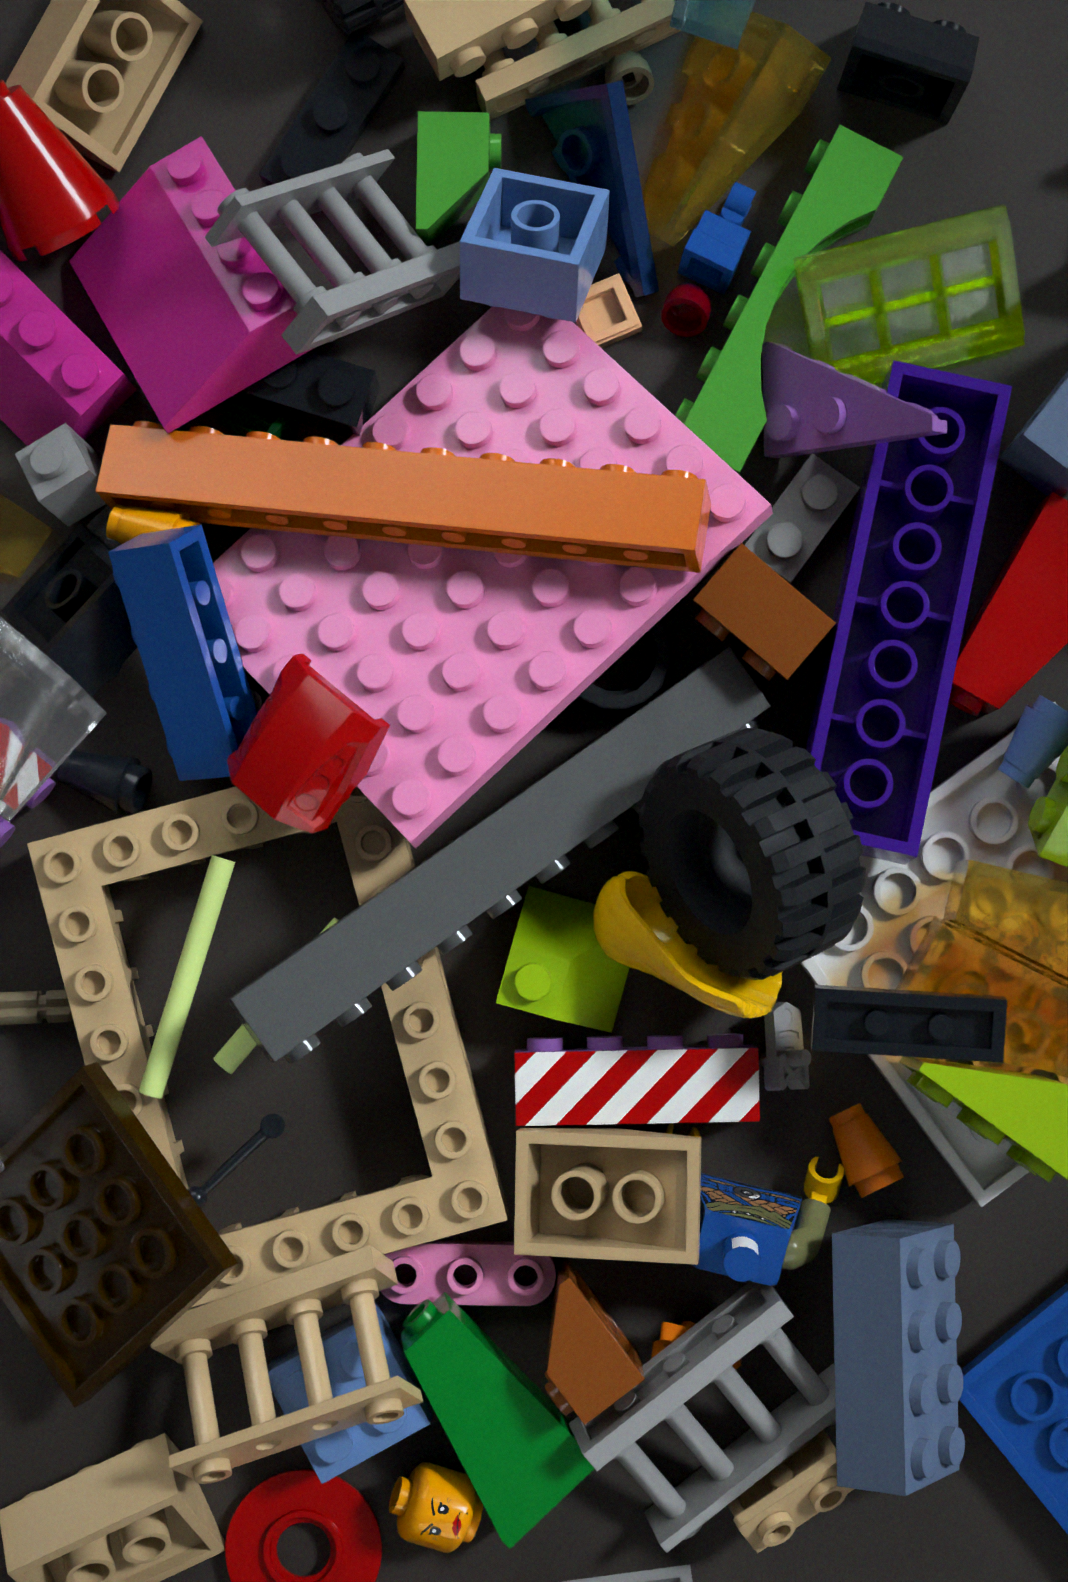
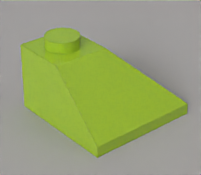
M528 886L496 1003L554 1020L612 1033L630 967L609 958L600 947L594 932L593 910L596 904Z

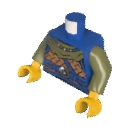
M673 1123L668 1125L665 1131L666 1134H672ZM692 1127L689 1136L701 1137L698 1129ZM819 1157L811 1159L804 1182V1192L809 1199L803 1201L800 1196L701 1173L699 1264L692 1266L697 1269L726 1275L740 1282L751 1281L768 1286L777 1285L782 1269H796L811 1262L817 1256L831 1212V1208L826 1204L836 1200L839 1195L844 1176L843 1165L839 1163L836 1176L828 1179L816 1173Z

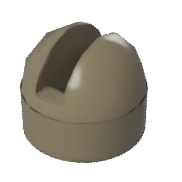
M626 51V54H621L616 58L613 56L605 67V83L622 81L623 75L633 72L635 80L625 84L623 81L627 105L637 104L646 99L652 92L655 83L648 62L641 54L633 51Z

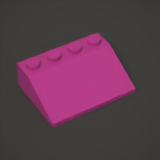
M202 136L149 166L121 199L119 209L114 214L110 212L102 224L98 226L69 261L167 434L310 351L307 350L296 355L281 336L297 316L294 311L296 302L247 239L241 237L213 247L205 239L206 234L220 217L217 213L218 206L236 190Z

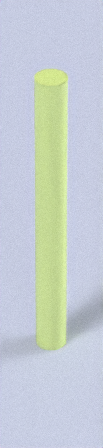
M214 855L211 856L138 1092L159 1099L163 1097L233 872L234 861Z

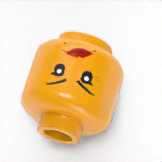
M430 1462L420 1463L414 1468L408 1478L400 1476L393 1487L389 1502V1513L397 1515V1529L401 1538L407 1542L444 1553L454 1551L462 1542L469 1543L472 1541L478 1529L483 1511V1504L467 1474Z

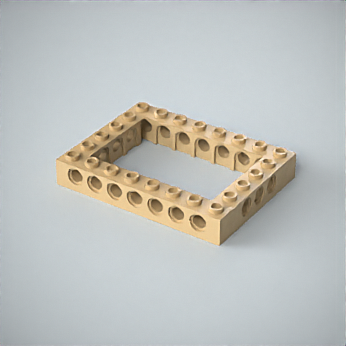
M236 786L27 843L85 1065L95 1062L100 1064L187 1189L188 1185L179 1155L185 1151L182 1139L177 1141L175 1139L164 1098L165 1095L169 1094L167 1084L162 1099L138 1092L152 1049L149 1037L154 1036L151 1024L145 1026L134 980L139 978L137 968H130L119 927V922L124 921L121 910H115L108 885L120 881L149 878L148 874L180 865L206 862L205 858L212 855L215 856L244 848H259L263 846L264 842L303 832L310 834L304 830L274 820ZM355 787L349 799L341 805L330 824L337 822L360 906L413 869L415 862L407 839ZM437 947L417 960L423 970L394 991L389 988L387 983L381 986L432 1176L429 1177L423 1174L410 1175L401 1178L397 1185L360 1196H357L356 1191L345 1193L340 1200L328 1205L299 1212L298 1207L287 1209L280 1217L244 1228H242L240 1222L221 1229L218 1232L219 1236L239 1264L192 1307L224 1298L368 1245H372L382 1254H387L508 1220L509 1209Z

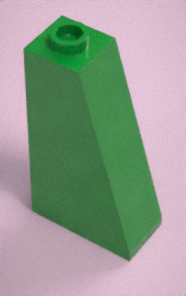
M444 1292L433 1303L429 1299L424 1300L406 1317L403 1322L405 1330L400 1333L403 1351L501 1541L511 1549L595 1468L582 1454L569 1426L571 1421L455 1301Z

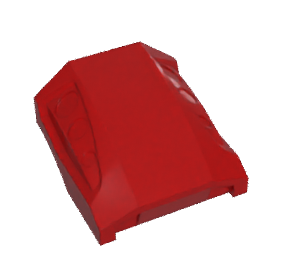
M305 654L294 655L281 670L271 694L255 716L238 750L229 755L227 764L232 784L270 817L306 832L315 833L328 829L341 805L349 799L351 792L367 775L390 724L382 718L374 719L309 666L312 661Z

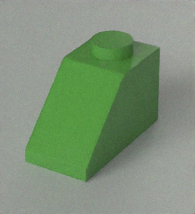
M418 111L416 233L426 246H430L479 201L490 178V170L494 168L501 169L502 134L491 133L489 113Z

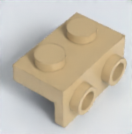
M823 1429L729 1503L728 1507L734 1516L733 1521L738 1530L758 1554L767 1547L777 1546L788 1540L798 1526L819 1512H827L839 1506L845 1500L847 1494L854 1489L837 1486L836 1447L825 1429Z

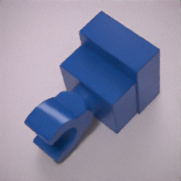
M735 181L719 216L705 210L697 228H694L684 248L677 273L725 295L751 233L750 230L741 226L752 206L751 203L757 191Z

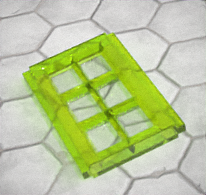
M1003 204L793 258L810 359L825 362L841 373L851 374L871 384L883 382L893 360L934 369L1025 345V330L1011 225L1007 215V208Z

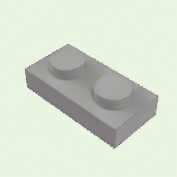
M811 454L772 507L773 514L755 530L745 546L790 584L860 487L816 455Z

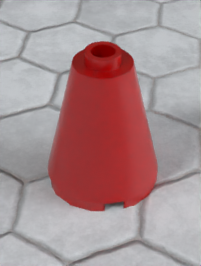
M0 79V223L9 251L15 260L22 262L27 261L24 249L35 246L41 256L54 252L100 226L102 223L96 213L107 205L112 214H114L119 209L120 203L110 187L22 86L15 85L8 88L4 80Z

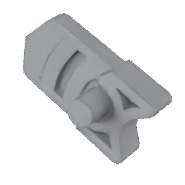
M777 1002L772 1011L764 1015L766 1052L761 1054L760 1062L764 1068L765 1089L767 1091L784 1090L787 1086L791 1090L808 1089L810 1086L808 1065L811 1062V1054L803 1046L800 1010L788 1002Z

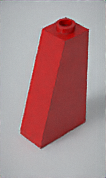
M1054 492L1039 502L961 640L949 703L967 714L978 716L980 710L986 714L999 710L1068 643V500Z

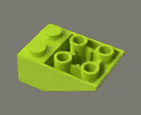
M901 1058L899 1062L912 1071L906 1082L919 1092L948 1108L952 1101L962 1108L956 1116L960 1122L984 1139H989L997 1146L1005 1139L1011 1144L1006 1155L1033 1175H1038L1048 1183L1053 1180L1055 1175L1068 1181L1067 1084L1029 1073L930 1058Z

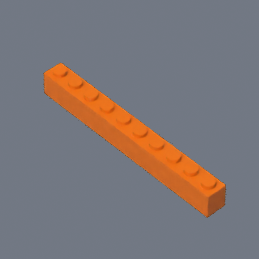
M136 421L133 423V426L110 424L95 490L111 510L115 505L122 504L125 506L187 512L190 520L198 523L701 573L711 509L706 479H698L696 475L683 470H666L661 475L636 473L632 468L620 464H606L601 466L600 469L579 468L568 461L556 458L543 459L539 464L515 462L511 457L499 453H484L480 455V458L460 457L448 450L436 447L423 448L420 453L397 451L394 447L379 442H366L362 444V447L340 446L330 439L315 436L305 438L304 442L286 441L261 431L248 432L246 437L224 435L216 429L205 426H193L189 431L173 430L167 434L162 425L150 421Z

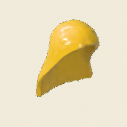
M626 871L606 882L597 898L593 910L595 937L609 958L620 964L653 975L687 993L696 1000L729 1015L742 1018H758L772 1011L782 985V972L763 980H750L719 971L718 965L707 964L697 955L698 949L693 944H686L676 932L678 926L672 917H666L659 904L662 899L657 888L651 886L648 876L636 871Z

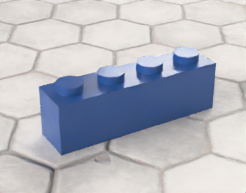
M202 525L142 533L109 551L108 554L113 567V577L120 589L131 624V635L138 647L149 682V692L156 704L166 736L168 753L173 759L179 781L230 777L227 759L230 754L238 750L257 715V709Z

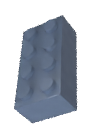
M886 1219L832 1233L837 1486L907 1496L959 1470V1464L962 1461L965 1450V1438L962 1429L958 1427V1401L963 1391V1373L960 1366L957 1365L956 1339L961 1331L962 1313L955 1300V1276L959 1271L961 1256L959 1246L954 1241V1224Z

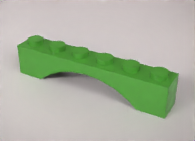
M839 125L830 143L822 139L818 141L804 169V172L813 176L803 195L793 190L777 221L778 224L786 227L776 247L767 242L763 246L750 275L759 279L750 298L748 299L741 294L737 296L723 324V327L732 331L722 351L712 346L698 371L696 378L705 383L695 403L684 398L675 415L738 474H740L767 421L761 392V352L766 325L774 306L791 280L815 256L840 239L869 226L903 159V156L842 125Z

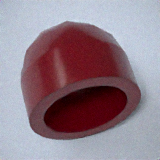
M690 283L677 285L667 295L661 311V319L664 326L678 336L692 337L700 334L706 328L710 316V299L700 286ZM682 303L684 304V305H682L679 309H677V308L675 307V306L680 305V304H682Z

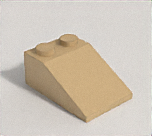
M594 1125L524 1126L516 1131L514 1254L698 1265L700 1250L701 1137Z

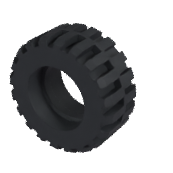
M759 728L735 730L664 761L656 769L647 784L642 796V800L645 803L639 811V826L643 828L644 832L640 839L642 856L647 857L650 868L646 872L651 886L656 887L662 899L659 904L666 917H672L678 926L676 932L686 944H693L698 949L697 955L707 964L718 965L719 971L725 974L750 980H763L769 976H774L842 941L851 931L859 915L864 897L859 893L862 892L866 884V868L860 866L859 857L863 853L860 836L853 833L850 824L853 816L847 803H841L834 791L837 787L835 782L827 772H821L815 767L816 759L805 749L799 747L792 748V740Z

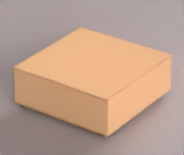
M620 273L591 285L578 319L574 322L575 325L601 348L642 332V324Z

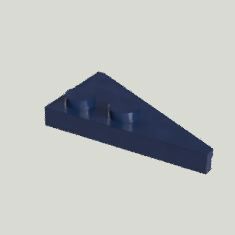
M623 80L525 99L526 108L531 117L542 115L558 143L551 153L559 167L567 173L571 183L610 190L607 232L621 255L614 261V264L623 280L631 286L635 297L658 292L659 287Z

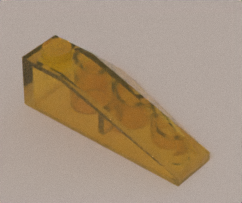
M716 0L687 52L682 71L689 76L681 103H672L670 105L665 121L673 127L665 152L660 153L654 158L643 191L649 234L674 247L702 218L705 210L708 211L802 112L810 96L816 90L819 80L832 58L788 24L723 0Z

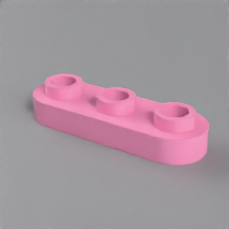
M434 1240L384 1254L394 1262V1267L404 1263L411 1265L415 1269L417 1276L412 1283L403 1284L398 1281V1285L381 1290V1293L389 1300L399 1304H420L427 1299L433 1303L446 1292L457 1305L532 1306L542 1302L551 1293L555 1284L556 1270L551 1256L514 1254V1242ZM464 1264L472 1266L477 1273L476 1280L469 1285L457 1282L454 1277V1271L458 1266ZM524 1265L534 1268L537 1273L536 1281L529 1286L520 1285L514 1278L515 1271Z

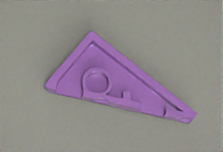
M763 343V402L767 417L764 425V457L780 459L947 433V421L938 419V416L927 408L916 403L898 399L887 394L885 389L851 374L836 371L833 366L791 350V347L785 344Z

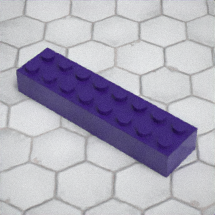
M893 360L881 388L885 389L887 394L898 399L916 403L933 411L938 416V419L947 421V433L869 445L833 615V621L836 624L830 629L805 750L816 759L815 767L821 772H827L835 782L837 787L834 791L840 802L847 803L853 819L850 820L853 833L860 836L863 848L861 855L906 865L918 856L1012 386Z

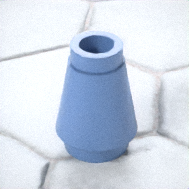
M1041 695L1038 696L1032 707L1026 704L1003 757L1004 760L998 770L1029 789L1034 780L1038 779L1068 746V711Z

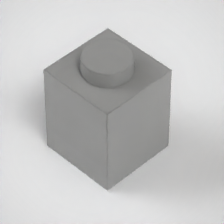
M64 423L15 453L38 502L68 527L106 504L95 491L102 463L95 450L68 424Z

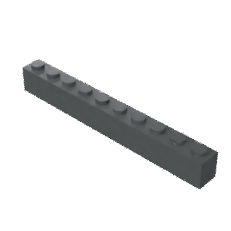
M730 647L726 648L226 1000L269 1062H276L284 1056L289 1065L293 1064L321 1043L315 1035L320 1029L334 1019L342 1028L372 1007L366 996L387 983L392 991L399 988L423 970L417 962L419 958L435 947L438 948L442 955L449 952L473 934L467 924L485 911L491 919L499 916L522 899L516 890L534 876L542 884L558 874L571 863L565 855L568 851L582 841L591 849L619 829L613 819L628 808L632 807L635 813L639 814L640 809L645 803L642 800L645 788L656 769L664 761L735 730L760 728L755 717L771 705Z

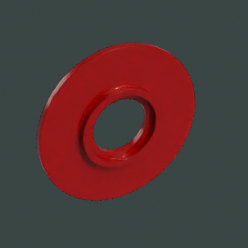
M289 1470L271 1476L259 1483L244 1497L237 1507L226 1535V1566L231 1582H375L382 1558L381 1531L369 1503L356 1488L345 1480L336 1476L322 1484L315 1470ZM301 1522L311 1523L321 1528L327 1535L331 1548L327 1564L317 1573L308 1576H300L288 1571L281 1564L277 1554V1543L280 1535L289 1526Z

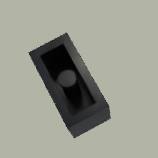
M308 351L243 389L242 393L249 404L261 411L277 416L289 414L296 418L299 423L350 438L353 434L360 436L363 425L370 419L380 385L375 370L314 351Z

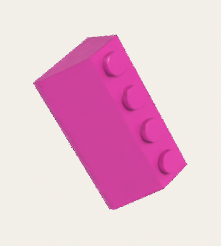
M0 250V419L27 446L64 423L68 424L85 441L136 391V388L125 374Z

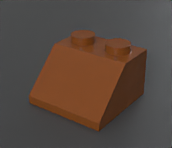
M742 543L693 599V602L702 609L695 619L720 641L723 642L730 633L746 646L748 650L741 658L768 681L776 673L784 680H788L836 624Z
M566 1259L558 1266L547 1343V1371L544 1372L548 1382L544 1387L553 1402L565 1416L574 1411L585 1425L645 1380L640 1354L571 1261Z

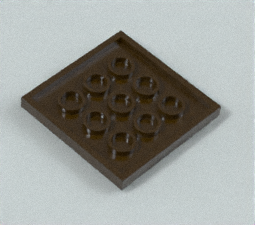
M98 1062L82 1066L0 1149V1297L75 1408L91 1400L239 1264Z

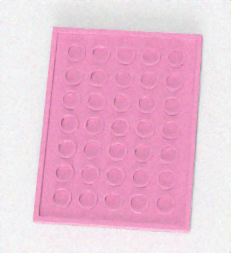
M491 307L363 425L360 436L353 434L341 446L362 447V444L366 442H379L390 445L397 451L420 453L423 448L436 447L448 450L456 456L480 458V455L484 453H499L511 457L515 462L539 464L543 459L556 458L568 461L579 468L600 469L601 466L606 464H620L632 468L636 473L661 475L666 470L690 472L696 475L698 479H706L711 500L701 573L250 528L213 562L243 667L269 695L275 686L281 670L294 655L305 654L312 660L309 666L374 719L382 718L390 724L367 775L356 787L416 849L764 523L773 512L772 505L573 322L551 319L541 315L502 307Z

